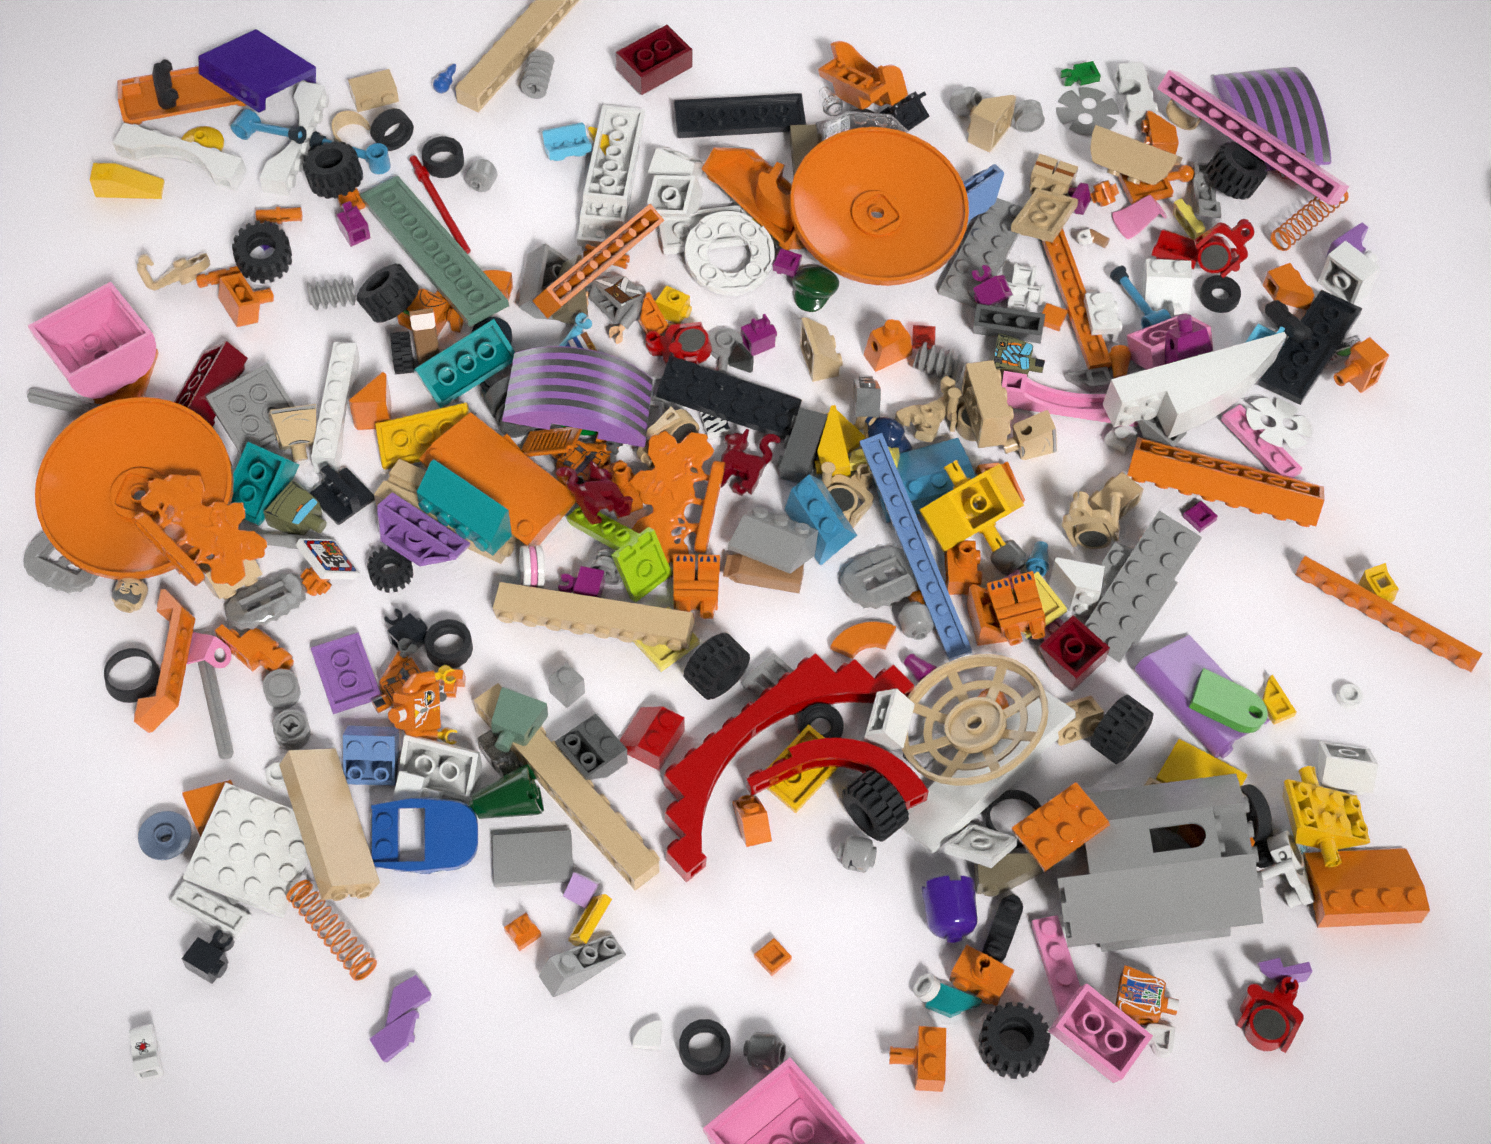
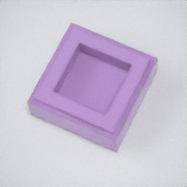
M574 872L563 897L587 908L599 883Z

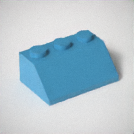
M809 474L791 489L784 510L790 520L808 524L811 528L818 530L814 557L819 565H822L858 535L823 481Z

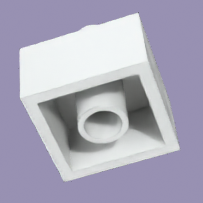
M1344 241L1328 254L1318 284L1332 295L1358 305L1369 296L1380 270V266L1376 264L1377 255L1373 253L1368 257L1372 253L1371 250L1363 254L1347 241Z

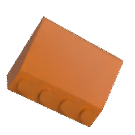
M1407 848L1338 851L1342 863L1335 867H1325L1322 852L1303 854L1308 883L1315 898L1313 908L1317 928L1422 923L1430 911L1425 886Z

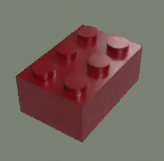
M668 24L616 52V70L641 95L693 67V49Z

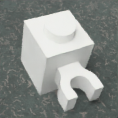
M399 771L392 801L420 797L443 799L444 792L428 788L430 777L408 771ZM413 808V809H403V810L414 811V808Z

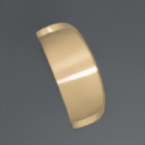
M1172 98L1167 104L1166 114L1168 118L1181 129L1194 130L1202 121L1201 118L1192 117L1181 110Z
M342 111L332 120L334 141L342 142L337 136V132L346 125L356 124L363 126L366 130H370L371 126L359 113Z

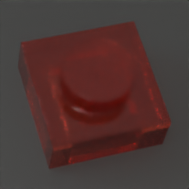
M913 325L912 349H919L924 342H927V349L930 350L935 345L936 326Z

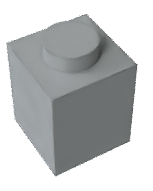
M568 663L564 664L548 678L550 693L566 708L585 693L584 678Z

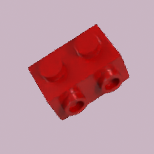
M1165 229L1161 231L1151 255L1155 256V259L1191 261V267L1194 270L1198 263L1194 239Z

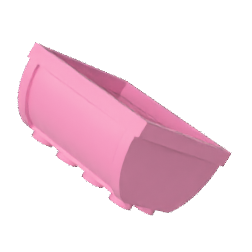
M112 282L28 325L35 340L41 345L74 391L88 398H103L116 393L118 389L127 384L136 382L138 378L144 376L150 369L156 354V342L153 333Z
M788 1058L703 1128V1132L707 1135L710 1144H865L861 1137L791 1058Z

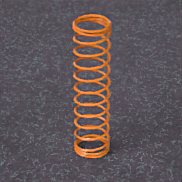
M1345 192L1343 195L1344 201H1339L1337 207L1328 204L1333 208L1332 211H1329L1327 205L1315 196L1313 200L1293 214L1285 223H1282L1280 227L1271 232L1270 236L1273 245L1281 251L1289 250L1291 245L1301 240L1302 236L1307 235V231H1311L1313 227L1318 226V222H1322L1330 213L1338 209L1341 204L1348 201V192ZM1315 201H1318L1322 209L1328 212L1326 216L1315 206ZM1309 206L1314 207L1316 213L1322 217L1321 220H1318L1317 216L1309 210ZM1304 210L1308 211L1310 217L1316 221L1315 225H1312L1311 220L1303 214ZM1298 215L1303 216L1304 221L1311 226V229L1307 230L1305 224L1298 219ZM1292 220H1297L1299 226L1305 230L1304 234H1301L1300 230L1292 224ZM1287 224L1291 225L1294 232L1300 235L1298 239H1295L1294 234L1287 229ZM1276 232L1280 233L1282 240L1288 244L1287 248L1279 245L1275 237Z
M302 880L296 883L287 893L286 899L288 902L292 903L293 908L299 909L298 913L300 916H305V922L311 924L312 931H318V938L324 939V945L330 947L332 954H337V961L343 962V968L350 970L349 974L353 980L359 981L366 978L376 968L377 960L373 957L369 958L370 952H366L359 956L351 967H346L345 962L360 954L364 945L360 944L353 948L344 960L339 959V954L349 950L357 942V937L350 938L340 947L338 952H333L332 947L347 939L351 929L344 930L333 940L332 944H327L326 939L341 931L345 922H338L327 932L325 937H321L320 931L334 924L338 919V914L329 916L320 925L319 929H314L313 924L327 917L332 907H325L314 917L312 922H309L307 916L319 911L324 906L326 900L320 899L316 901L306 914H302L301 909L312 904L318 898L319 892L315 891L309 894L313 888L310 880ZM304 884H307V885H305L304 887H302V888L296 893V895L294 896V898H292V899L290 900L291 895H292L299 887H301V886L304 885ZM317 893L312 901L303 905L309 897ZM307 894H309V895L302 901V903L300 904L299 907L295 906L294 902H297V901L301 900V899L304 898ZM323 901L320 907L309 913L316 904ZM329 909V911L323 917L316 920L322 912ZM336 916V918L330 924L323 927L329 919ZM342 924V926L337 931L329 935L335 927ZM345 932H348V934L343 939L336 942L341 935H343ZM355 939L350 946L342 950L347 943ZM361 947L356 954L348 958L357 948ZM368 954L362 962L355 965L362 957ZM373 962L365 972L356 975L365 965Z

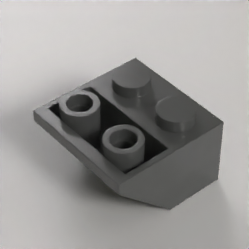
M594 714L555 741L556 746L585 780L606 778L628 763L627 748L597 714Z

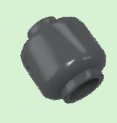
M1013 539L1005 541L1006 545L992 552L990 556L991 562L1003 575L1011 574L1016 570L1020 571L1026 565V554Z
M756 1032L751 1036L750 1040L745 1041L743 1054L747 1057L751 1067L774 1070L784 1062L786 1045L776 1034Z

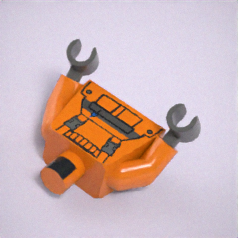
M577 441L574 449H569L568 453L551 454V456L558 460L556 463L557 470L561 467L573 469L577 473V484L580 485L588 479L590 461L595 462L599 468L611 464L610 453L617 455L619 453L617 447L623 446V443L612 441L605 443H583ZM557 476L558 481L567 487L568 477Z
M403 638L399 641L398 649L401 652L396 653L379 681L382 695L371 700L378 714L390 707L394 708V693L403 687L412 674L421 672L412 657L408 658L407 656L417 651V646L411 644L407 649V645L411 641L408 638ZM439 685V690L441 691L443 686ZM440 692V702H444L447 696L445 693Z

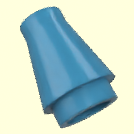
M1037 541L1034 544V548L1026 562L1027 572L1033 571L1034 574L1039 572L1043 577L1049 571L1048 544L1046 542Z

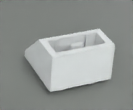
M898 689L877 692L863 742L878 746L886 751L902 749L915 704Z

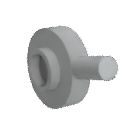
M722 328L714 331L709 339L712 344L711 355L719 360L718 372L726 374L728 359L738 343L743 345V340L737 331Z

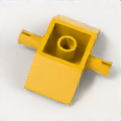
M957 460L945 466L944 470L954 484V490L919 510L942 551L945 552L978 532L983 534L992 552L1006 545L995 527L996 522L1023 507L1024 504L1001 464L992 467L973 479H967ZM974 503L978 506L976 509L973 506Z
M1305 766L1298 771L1302 782L1287 779L1283 785L1282 797L1296 844L1321 849L1325 867H1335L1342 863L1338 853L1339 849L1370 843L1368 827L1361 811V803L1357 795L1319 786L1315 767Z

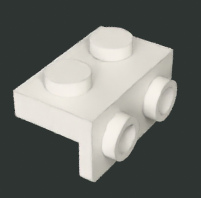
M1112 292L1086 293L1084 303L1091 335L1110 334L1111 341H1117L1118 334L1122 332V321L1117 317L1118 303L1114 301Z

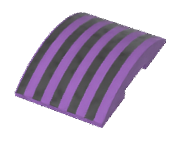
M1297 67L1214 75L1219 95L1224 103L1318 166L1331 164L1330 143L1323 111L1317 94L1303 71ZM1264 161V164L1267 167L1266 171L1277 170Z
M548 346L514 353L502 421L550 430L551 423L596 431L598 432L597 439L645 447L653 379L624 360L589 349Z

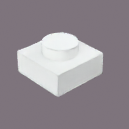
M1122 425L1112 427L1105 437L1104 443L1124 454L1136 438L1137 432Z

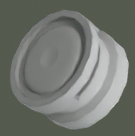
M1028 99L1015 105L1013 118L1017 130L1029 133L1043 126L1045 117L1040 102Z
M601 549L590 568L604 570L606 584H620L622 579L611 556L615 551Z
M278 669L270 672L264 678L262 684L263 691L270 706L276 709H287L294 706L300 699V686L293 672L286 669Z
M290 709L279 713L274 718L272 724L273 733L279 746L287 750H297L307 744L311 736V729L305 714L299 710Z

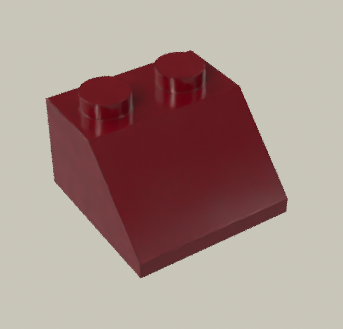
M1073 615L1039 646V650L1053 675L1073 691L1106 661L1110 647Z

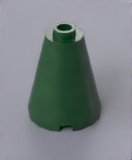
M530 764L517 768L472 794V800L469 801V807L472 808L479 819L534 816L542 814L544 811L540 787L537 788L534 780L537 778Z

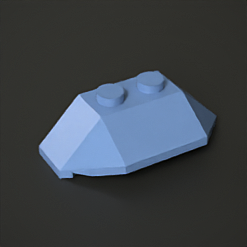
M996 164L963 181L969 202L968 223L978 214L988 211L996 202L1004 177L1003 170Z

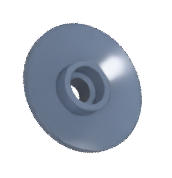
M158 812L147 818L141 825L138 832V843L142 852L148 857L155 860H169L177 857L187 848L191 840V827L187 819L177 812ZM165 837H171L169 841L162 842Z

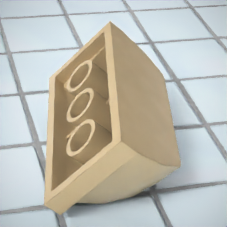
M1095 125L1092 133L1090 146L1092 161L1108 168L1107 173L1118 177L1120 173L1127 175V180L1136 184H1140L1143 181L1156 185L1168 176L1175 165L1180 166L1183 158Z

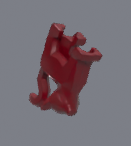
M746 429L743 434H727L724 439L727 449L721 457V462H725L721 488L727 483L731 475H734L741 479L739 482L734 483L732 487L733 493L743 496L748 492V494L752 495L759 484V479L762 477L765 467L772 460L773 453L768 444L770 442L780 443L781 439L779 436L768 434L762 437L759 448L763 453V457L744 452L749 446L747 441L749 429Z
M590 461L588 479L580 485L577 484V473L573 469L561 467L556 471L557 476L568 477L566 485L591 525L602 522V518L597 515L602 509H607L609 512L614 510L619 517L630 515L633 498L624 496L619 486L611 480V472L604 468H599L595 462Z

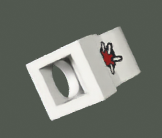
M149 1024L130 1029L129 1037L132 1046L133 1072L139 1082L163 1076L164 1071L153 1025Z

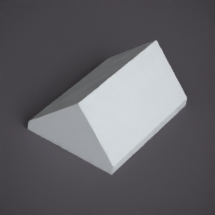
M404 735L398 774L399 771H408L430 777L428 788L443 791L444 795L465 801L472 799V794H474L483 769L480 752L418 736Z

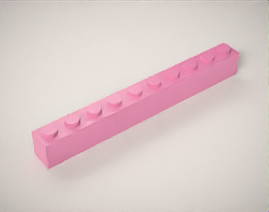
M1168 70L1158 86V90L1325 203L1337 205L1349 188L1347 184L1181 73Z

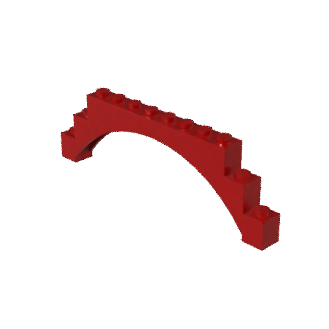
M816 653L810 658H803L794 671L791 673L786 672L780 677L778 684L773 688L767 687L760 694L758 700L754 703H747L738 716L727 719L722 725V729L717 733H710L703 740L702 745L697 749L695 747L691 748L684 755V759L678 764L673 763L665 770L664 786L677 799L666 808L665 823L680 838V840L678 838L673 840L666 848V861L686 883L706 867L707 857L702 852V826L708 801L726 766L757 734L772 724L790 715L804 711L807 707L814 704H874L877 692L898 689L908 697L914 689V684L894 664L887 670L884 668L879 671L874 678L856 659H853L849 664L843 663L834 672Z

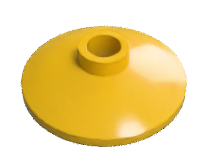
M209 126L195 127L187 131L181 138L184 141L196 142L210 149L216 148L222 151L224 147V138L221 132Z

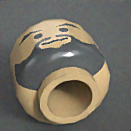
M119 579L111 595L112 601L115 603L114 606L126 613H132L141 609L148 595V587L143 579Z

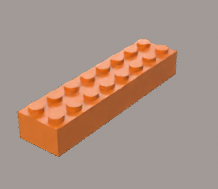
M1137 437L1127 474L1133 481L1145 483V481L1152 482L1161 489H1168L1170 487L1178 489V492L1184 495H1192L1193 493L1200 495L1206 501L1215 502V500H1219L1232 508L1245 507L1254 514H1271L1277 520L1296 521V524L1303 527L1317 526L1325 501L1324 486Z

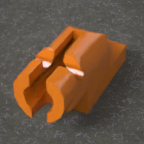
M223 624L215 630L217 638L229 646L231 654L252 672L260 665L272 672L278 669L289 670L294 664L293 656L284 648H280L278 642L258 628L248 630L243 636H240L234 629L229 630Z

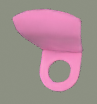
M1149 195L1123 210L1113 212L1112 219L1120 233L1126 239H1130L1140 233L1159 214L1165 219L1167 215L1160 204Z
M193 632L187 665L205 660L215 668H225L230 663L231 650L227 644L215 636ZM218 648H222L225 652V659L221 663L217 662L214 657V653Z

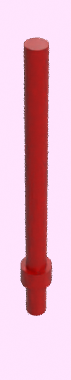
M416 155L411 156L409 161L415 170L416 178L424 185L455 241L469 254L471 249L431 182L428 170L425 166H422Z

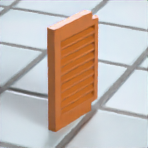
M565 427L530 431L521 451L527 457L568 453L569 449H574L582 429Z

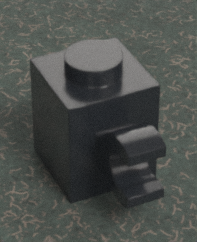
M397 608L394 609L395 616L398 617L396 620H390L387 616L384 617L385 624L389 628L387 630L389 642L397 651L401 652L398 649V643L403 638L411 640L407 645V649L411 644L416 645L417 649L425 644L424 639L428 627L421 618L416 619L411 613L403 617L401 610Z
M217 930L214 933L210 943L197 937L181 958L186 969L211 984L217 978H221L226 972L229 962L224 952L232 949L235 943L231 936L225 943H220L219 941L223 937L221 930Z

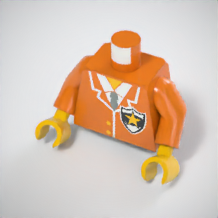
M443 665L439 668L438 672L434 673V670L412 674L403 687L394 693V708L388 712V718L394 723L396 729L404 730V733L408 736H418L434 741L441 739L443 742L451 745L457 743L455 740H448V734L451 732L458 733L456 730L448 727L442 729L441 732L437 730L441 728L439 681L437 680L441 679L447 684L454 683L456 678L453 676L446 677V674L455 671L454 669Z

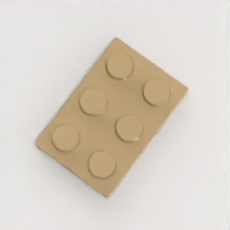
M1037 188L1011 224V232L1038 238L1042 241L1053 242L1077 208L1078 199Z

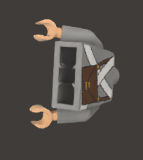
M601 276L586 288L587 307L589 305V298L614 324H620L619 326L611 327L609 330L610 339L613 335L619 334L615 339L616 344H619L623 341V331L625 329L628 330L641 311V303L646 294V289L642 284L634 285L626 276Z

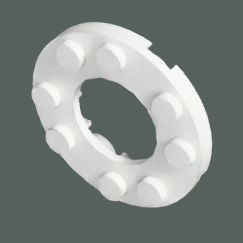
M733 211L717 212L702 218L689 232L684 252L687 268L692 277L701 286L711 292L729 296L745 294L758 288L768 278L775 256L772 238L764 226L761 227L752 220V217ZM726 235L738 237L749 246L751 261L746 268L739 272L726 273L718 270L716 266L710 263L707 255L708 247L712 241Z

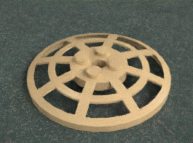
M976 654L947 662L924 677L907 697L915 704L913 713L926 718L924 725L925 743L910 746L907 732L902 751L908 762L917 772L941 784L954 786L974 785L998 778L1022 763L1041 740L1049 713L1048 699L1044 688L1036 674L1026 665L1006 656ZM975 667H997L993 681L979 680L962 684L957 673ZM1007 669L1023 676L1032 684L1034 690L1022 698L1013 688L1003 683ZM946 677L949 678L953 689L943 695L934 704L932 709L918 704L921 698L933 686ZM977 689H989L986 698L974 697L969 699L966 693ZM1000 691L1012 698L1015 703L1002 710L1001 706L995 701ZM958 697L960 703L948 715L940 712L947 703ZM1039 698L1042 710L1037 732L1026 731L1028 723L1026 707ZM1020 712L1018 731L1006 729V719ZM934 722L945 724L946 736L933 740L932 730ZM981 722V725L979 727L974 729L970 728L972 724ZM1001 739L1013 740L1005 750L995 756L992 750L993 746ZM1021 741H1030L1018 756L1000 767L998 762L1012 753ZM951 744L958 752L951 761L942 756L937 749ZM930 752L937 762L947 768L940 776L924 769L917 762L914 755ZM982 752L986 760L973 764H963L968 754ZM989 767L991 771L969 778H952L957 770L967 771Z

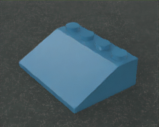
M959 438L900 453L897 470L916 515L921 514L919 511L921 508L954 490V484L944 470V467L957 460L967 479L975 478L972 465ZM873 478L886 523H889L891 519Z

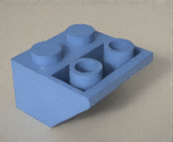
M347 726L343 734V772L347 784L395 786L399 759V729H396V727Z

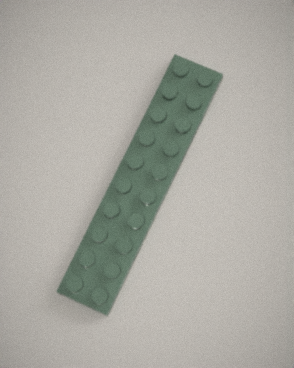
M398 175L359 194L369 211L469 327L509 307L508 299Z

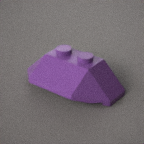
M393 492L377 505L380 541L419 567L456 560L470 547V542L461 538Z

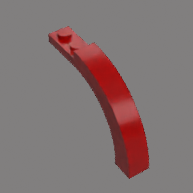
M822 738L799 743L788 748L787 760L785 758L779 759L772 764V767L765 770L758 769L746 778L747 790L750 795H755L797 774L815 768L841 767L861 773L871 770L884 777L894 786L902 797L907 810L927 801L929 793L917 774L898 757L870 743L847 738Z

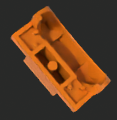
M836 41L830 44L834 59L818 69L820 77L833 83L837 98L861 110L868 108L872 103L879 106L885 104L892 106L908 96L905 80L900 68L892 64L880 65L876 68L852 45L845 41Z

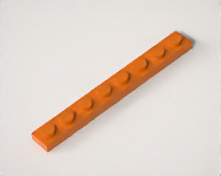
M1062 228L1053 242L1042 241L1066 310H1068V316L1087 368H1111L1112 361L1103 336L1091 335L1084 303L1086 290Z
M1304 556L1295 575L1304 582L1311 583L1323 590L1324 593L1343 601L1347 606L1356 608L1365 613L1369 618L1377 620L1388 626L1391 630L1410 638L1414 643L1430 649L1436 655L1455 663L1459 668L1472 672L1483 653L1309 557Z

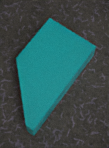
M940 983L938 994L926 1003L925 1008L952 1018L963 1011L979 1007L982 999Z

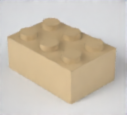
M993 360L968 363L965 366L961 391L978 448L1005 445L1007 436L1011 433L1010 420H1013L1014 414L1012 406H1008L1007 390L1001 385V372L999 369H996Z

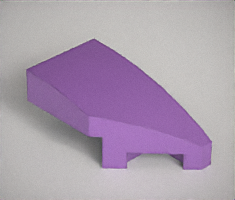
M417 975L407 979L393 989L385 1026L430 1001L432 994Z
M412 1010L398 1018L369 1039L383 1062H389L409 1046V1042L414 1043L415 1023L420 1015L417 1010Z

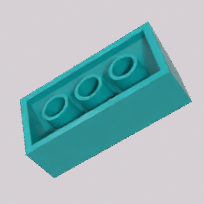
M493 319L418 366L414 371L437 405L442 408L512 364L514 353L516 352Z
M433 459L430 462L417 490L418 505L421 510L427 514H433L444 526L449 525L461 538L469 539L480 551H486L493 556L512 537L509 510Z

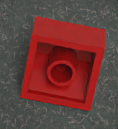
M663 706L641 707L622 735L620 742L627 748V755L660 771L685 732V717Z

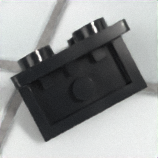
M914 91L898 103L879 112L881 122L885 121L890 129L908 132L930 117L920 100L927 95L926 92L923 91L917 94Z
M328 464L320 469L322 476L321 485L309 492L318 500L321 509L337 525L342 524L375 500L374 494L348 468H344L336 473Z

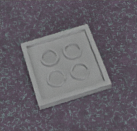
M268 363L206 396V401L240 455H242L247 442L263 448L276 441L268 417L270 410L295 407Z

